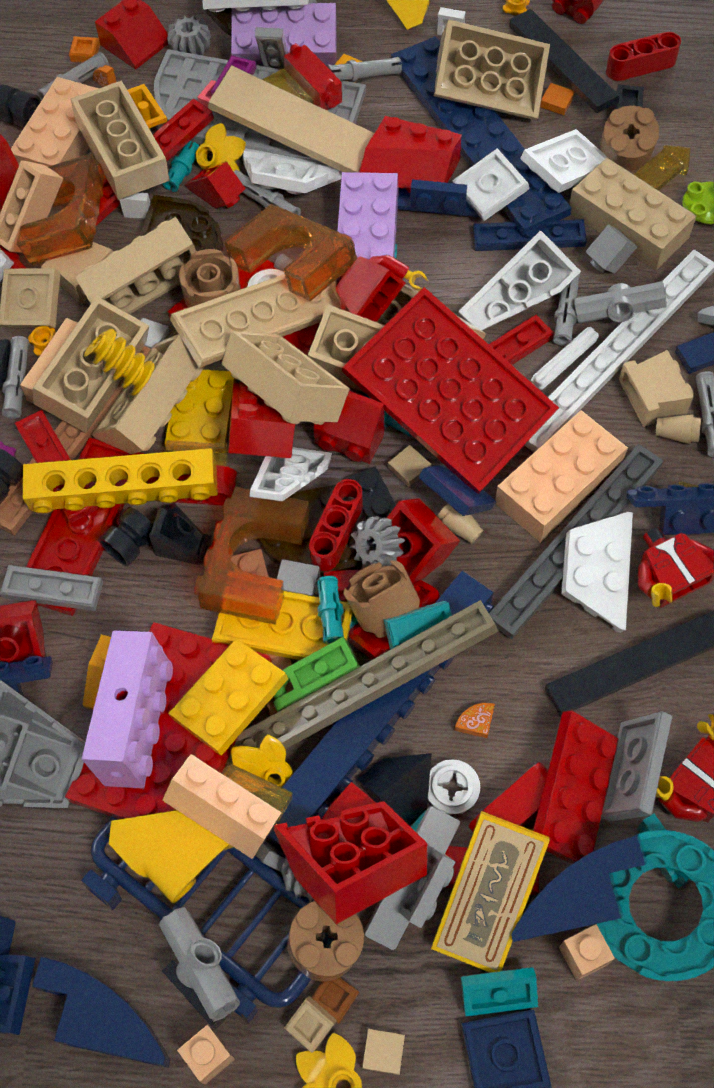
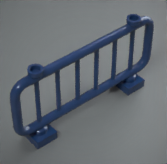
M114 817L110 818L92 841V860L103 873L99 876L90 869L81 881L88 891L113 911L122 901L121 896L116 890L120 885L162 920L163 917L169 915L175 909L183 907L224 855L229 852L249 869L201 927L200 932L204 938H207L204 935L254 873L276 889L275 893L229 951L225 953L221 950L222 959L219 962L221 969L239 983L236 988L231 985L240 1001V1005L234 1012L249 1024L258 1012L257 1006L253 1003L256 998L269 1007L282 1008L290 1005L300 996L312 980L301 971H299L289 986L280 993L271 991L260 982L286 948L289 932L255 976L233 960L232 957L281 895L300 909L311 903L308 897L302 896L296 899L294 891L286 890V885L280 874L262 863L257 856L251 859L233 847L222 851L197 877L192 888L171 909L150 892L155 886L151 880L144 887L124 870L128 866L124 860L117 865L105 854V846L109 842L111 821L119 820ZM325 933L322 941L324 948H329L334 939L328 938L327 933Z

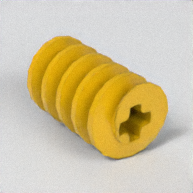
M109 329L93 340L86 349L84 356L87 357L94 352L96 356L93 364L97 365L104 360L106 363L103 372L106 373L114 369L115 372L112 379L116 381L123 376L125 379L122 388L125 389L131 384L134 385L131 395L134 396L148 383L155 365L152 361L145 362L143 353L135 354L136 348L133 345L125 347V338H116L117 332L114 329Z

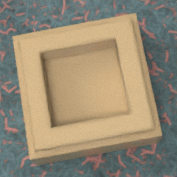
M411 445L388 462V469L408 487L420 478L418 476L424 468L431 467V463Z
M309 996L304 1000L284 1029L313 1053L337 1020Z
M368 1029L362 1069L400 1075L405 1035Z

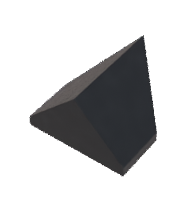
M175 503L158 510L149 536L156 556L196 565L203 563L211 536L203 534Z
M432 753L383 758L359 777L357 782L376 803L384 801L410 826L427 810Z

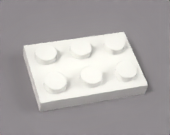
M575 129L525 149L520 159L533 172L546 181L549 187L560 193L578 185L608 157Z

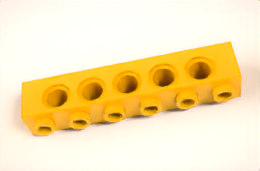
M212 448L23 464V500L31 511L37 513H49L52 509L64 508L78 511L87 506L111 508L115 504L122 503L143 505L147 501L158 500L172 503L181 498L205 500L210 496L218 495L216 459ZM183 474L190 475L185 481L177 480ZM151 477H159L155 483H146ZM119 480H127L124 485L115 486ZM96 482L92 488L84 489L86 484ZM64 485L60 491L53 492L56 486Z

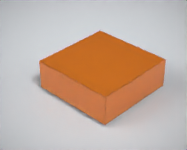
M74 36L69 52L70 61L84 62L96 55L100 48L99 38Z
M550 83L541 99L540 107L565 115L575 92Z

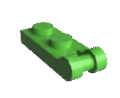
M341 637L282 670L286 673L288 680L274 695L275 701L273 704L277 712L360 667L347 640ZM291 682L294 689L287 693L284 687L287 683Z

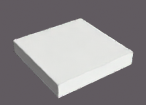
M498 148L452 180L455 184L468 185L466 200L483 221L530 189L528 182Z

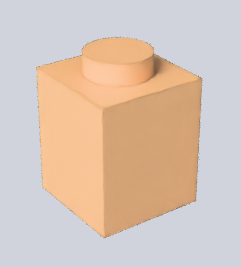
M597 924L564 940L559 947L576 981L609 965L615 959Z
M208 1024L177 1050L197 1079L205 1085L235 1060Z

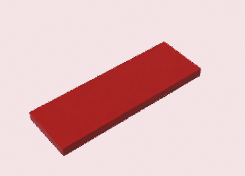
M89 437L78 460L144 453L130 454ZM119 480L115 486H122L127 480ZM90 482L85 486L87 489H90L96 482ZM125 503L115 504L111 508L98 507V510L71 524L63 509H54L26 567L92 576L104 551L98 538L110 526L116 525V520L120 516ZM37 603L38 606L73 616L77 609Z

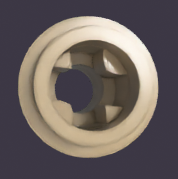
M694 414L657 418L656 436H662L690 445L691 442H699L701 418H695Z
M448 503L437 515L453 533L467 540L470 544L484 531L472 515L462 516Z

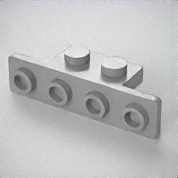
M433 806L428 807L416 830V833L427 842V875L378 902L364 929L366 937L394 950L409 922L422 928L424 922L433 916L437 906L436 899L440 891L450 883L453 877L455 861L448 857L445 852L460 825L459 820Z

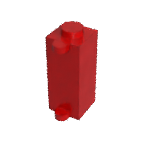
M297 43L293 44L290 47V53L283 56L285 77L310 103L320 108L329 110L342 103V82L306 45L300 47Z

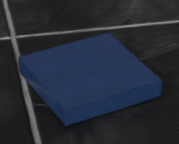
M445 465L426 467L418 476L420 477L419 479L462 516L491 510L497 502L484 490L479 494L476 493Z
M534 1009L461 1024L474 1088H552Z

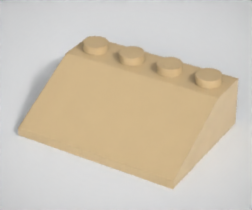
M448 19L440 41L434 96L537 120L550 44Z

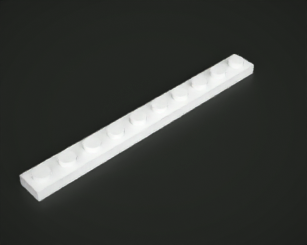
M693 250L663 280L667 307L634 313L631 319L622 322L548 397L559 409L525 446L531 451L536 452L571 420L623 367V364L714 272V262Z

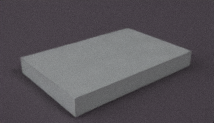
M661 711L621 722L617 737L619 740L601 815L602 819L611 822L652 815L672 720L671 715Z

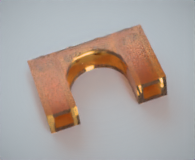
M92 153L48 166V168L64 178L52 207L67 202L70 203L60 212L50 217L21 225L17 246L31 265L92 248L94 235L96 234L100 200L103 196V183L106 179L101 164L96 161Z
M273 204L266 207L224 241L229 259L232 258L238 268L248 273L253 272L277 252L289 248H305L306 250L283 268L289 291L310 302L345 273L357 259L355 244L348 235Z
M235 487L232 497L225 500L223 507L224 519L222 524L217 523L214 531L215 544L213 549H208L204 560V567L206 569L203 576L199 575L197 577L194 594L198 595L200 609L276 625L285 598L284 581L245 572L239 569L232 562L231 558L240 545L256 538H270L301 545L309 523V502L289 497L284 501L250 497V489Z

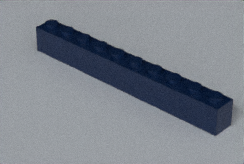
M461 571L436 603L441 601L449 602L451 615H454L481 600L488 613H490L494 608L491 605L494 592L464 571ZM455 656L339 719L270 801L269 805L281 812L274 825L286 822L288 827L306 824V818L318 815L322 819L336 796H339L351 782L353 783L351 778L357 770L363 771L374 758L372 752L378 744L385 745L395 731L393 726L401 717L404 720L409 716L416 704L413 701L420 692L425 695L430 690L436 680L433 676L440 668L445 670ZM273 826L266 839L283 852Z

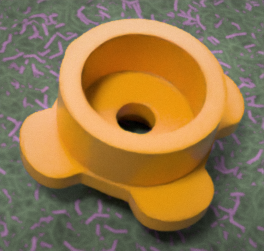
M506 0L502 10L505 13L519 15L527 11L526 6L530 4V0Z
M39 326L28 336L29 342L34 345L33 352L36 356H40L56 333L55 328Z

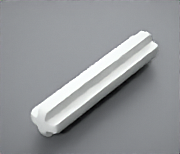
M587 327L536 372L531 382L539 390L544 389L597 341L598 333L592 327Z

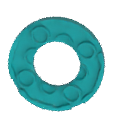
M652 830L636 834L640 836L647 864L612 873L623 916L620 919L598 923L597 926L613 956L642 976L661 981H682L702 975L714 968V850L703 841L678 831ZM670 867L685 873L696 884L702 896L703 912L699 924L689 935L676 941H661L648 936L636 925L630 912L629 896L633 884L643 873L654 868Z

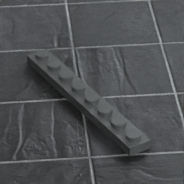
M640 444L633 449L489 613L499 631L512 640L563 581L566 533L570 529L621 514L631 503L626 497L627 490H637V487L645 486L662 467L664 462L662 459Z

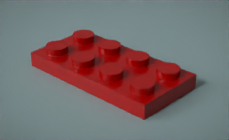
M574 711L562 712L533 831L550 838L546 849L547 852L573 864L594 851L619 738Z

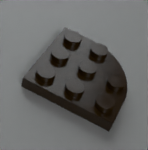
M153 194L140 236L153 231L160 223L176 217L192 241L196 251L205 249L223 251L220 226L209 215V211L206 208L190 200Z
M336 485L295 492L284 501L270 499L251 501L260 544L274 563L277 562L281 565L283 559L312 565L309 549L310 539ZM336 522L332 523L330 526L333 528H338L343 526V524ZM350 536L338 564L330 571L360 570V562L354 560L357 551L350 548L355 543L352 536ZM321 549L317 553L321 555L329 554L331 550ZM320 571V576L324 577V572L328 571Z

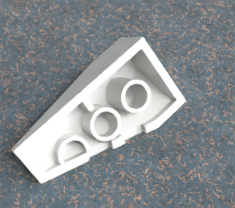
M540 231L458 313L467 322L483 331L560 293L581 271Z
M292 447L291 458L265 456L250 489V497L284 501L328 469L332 453Z

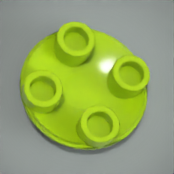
M692 182L688 185L687 191L683 196V207L695 214V220L698 222L714 224V182Z

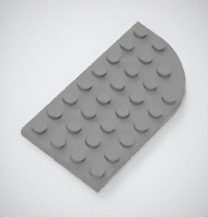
M167 49L154 80L155 99L166 115L167 121L193 98L198 101L197 97L211 80L217 82L228 60ZM256 65L257 69L253 76L308 101L285 77V70ZM341 81L342 103L327 111L356 124L366 94V84ZM212 111L214 119L190 140L202 145L205 143L207 131L212 126L223 123L227 136H236L246 142L245 148L322 163Z

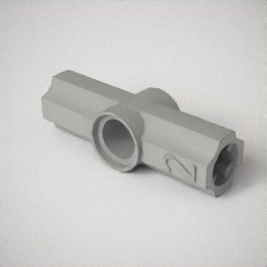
M663 281L636 287L618 283L611 286L608 292L575 298L578 323L607 318L616 322H625L631 319L634 313L667 307Z
M185 907L175 909L172 913L163 917L159 926L179 961L176 968L178 979L185 986L194 989L206 1013L213 1022L225 1018L237 1009L240 1001L219 965L222 959L220 948L212 940L203 937L190 912Z

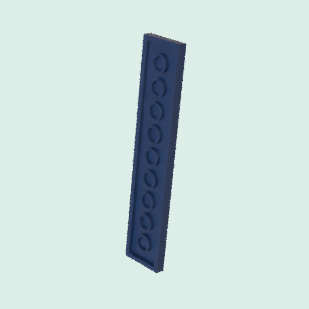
M436 36L391 54V58H400L401 62L396 63V65H402L400 75L440 128L462 134L460 154L470 167L498 148L528 182L530 189L502 208L510 220L516 223L517 229L522 236H525V233L534 229L536 231L545 227L547 223L561 220L571 215L572 208L564 197L549 187L546 181L533 172L520 159L525 148L495 110L434 96L437 59L440 41Z

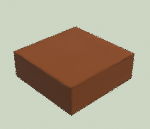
M341 978L332 981H322L311 998L333 1016L339 1025L360 992Z

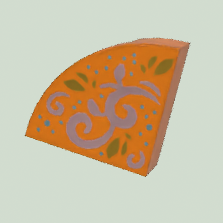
M108 65L99 67L93 72V80L102 87L117 82L114 69Z
M480 703L466 709L457 720L455 731L487 738L495 704Z

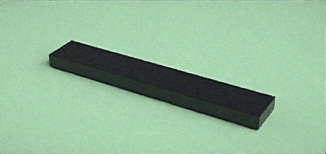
M532 9L509 19L510 28L519 37L550 44L547 65L596 114L619 103V94Z
M714 610L546 684L545 690L560 717L564 711H575L713 649Z

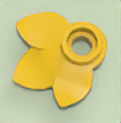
M216 124L207 131L205 143L200 145L196 151L197 163L204 169L227 161L233 171L239 170L235 161L244 153L246 142L236 136H227L224 124ZM209 152L213 153V158L211 161H208L207 155Z
M267 734L263 738L259 748L236 746L231 750L232 762L237 773L230 780L252 794L264 789L278 792L293 775L292 768L285 761L286 749L284 745L271 735ZM278 774L281 778L274 779L270 775Z
M332 1033L328 1039L325 1053L321 1051H314L313 1053L304 1051L296 1054L298 1072L306 1083L302 1088H336L341 1080L348 1081L351 1088H362L361 1079L354 1071L356 1062L355 1052L342 1036Z

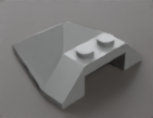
M0 681V806L3 804H24V807L68 808L70 802L65 798V795L72 782L77 780L84 765L82 755L86 742L3 681Z

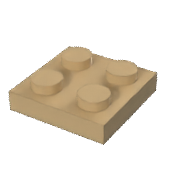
M55 268L4 269L0 304V326L4 328H37L39 326L55 328L60 271Z

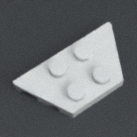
M245 148L242 154V160L251 183L259 184L265 189L280 188L285 189L291 194H301L342 178L341 171L324 163Z
M633 512L622 513L570 529L566 533L562 595L574 603L581 604L594 617L600 616L613 625L612 629L620 633L626 630Z

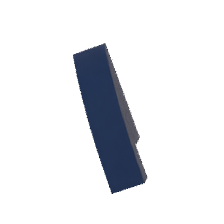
M632 836L604 846L584 856L561 872L531 902L511 934L513 942L622 918L623 912L612 873L647 864L640 836Z
M45 957L40 958L32 987L42 992L66 997L54 1041L63 1045L169 1068L170 1058L161 1042L140 1014L121 996L83 971L62 962Z

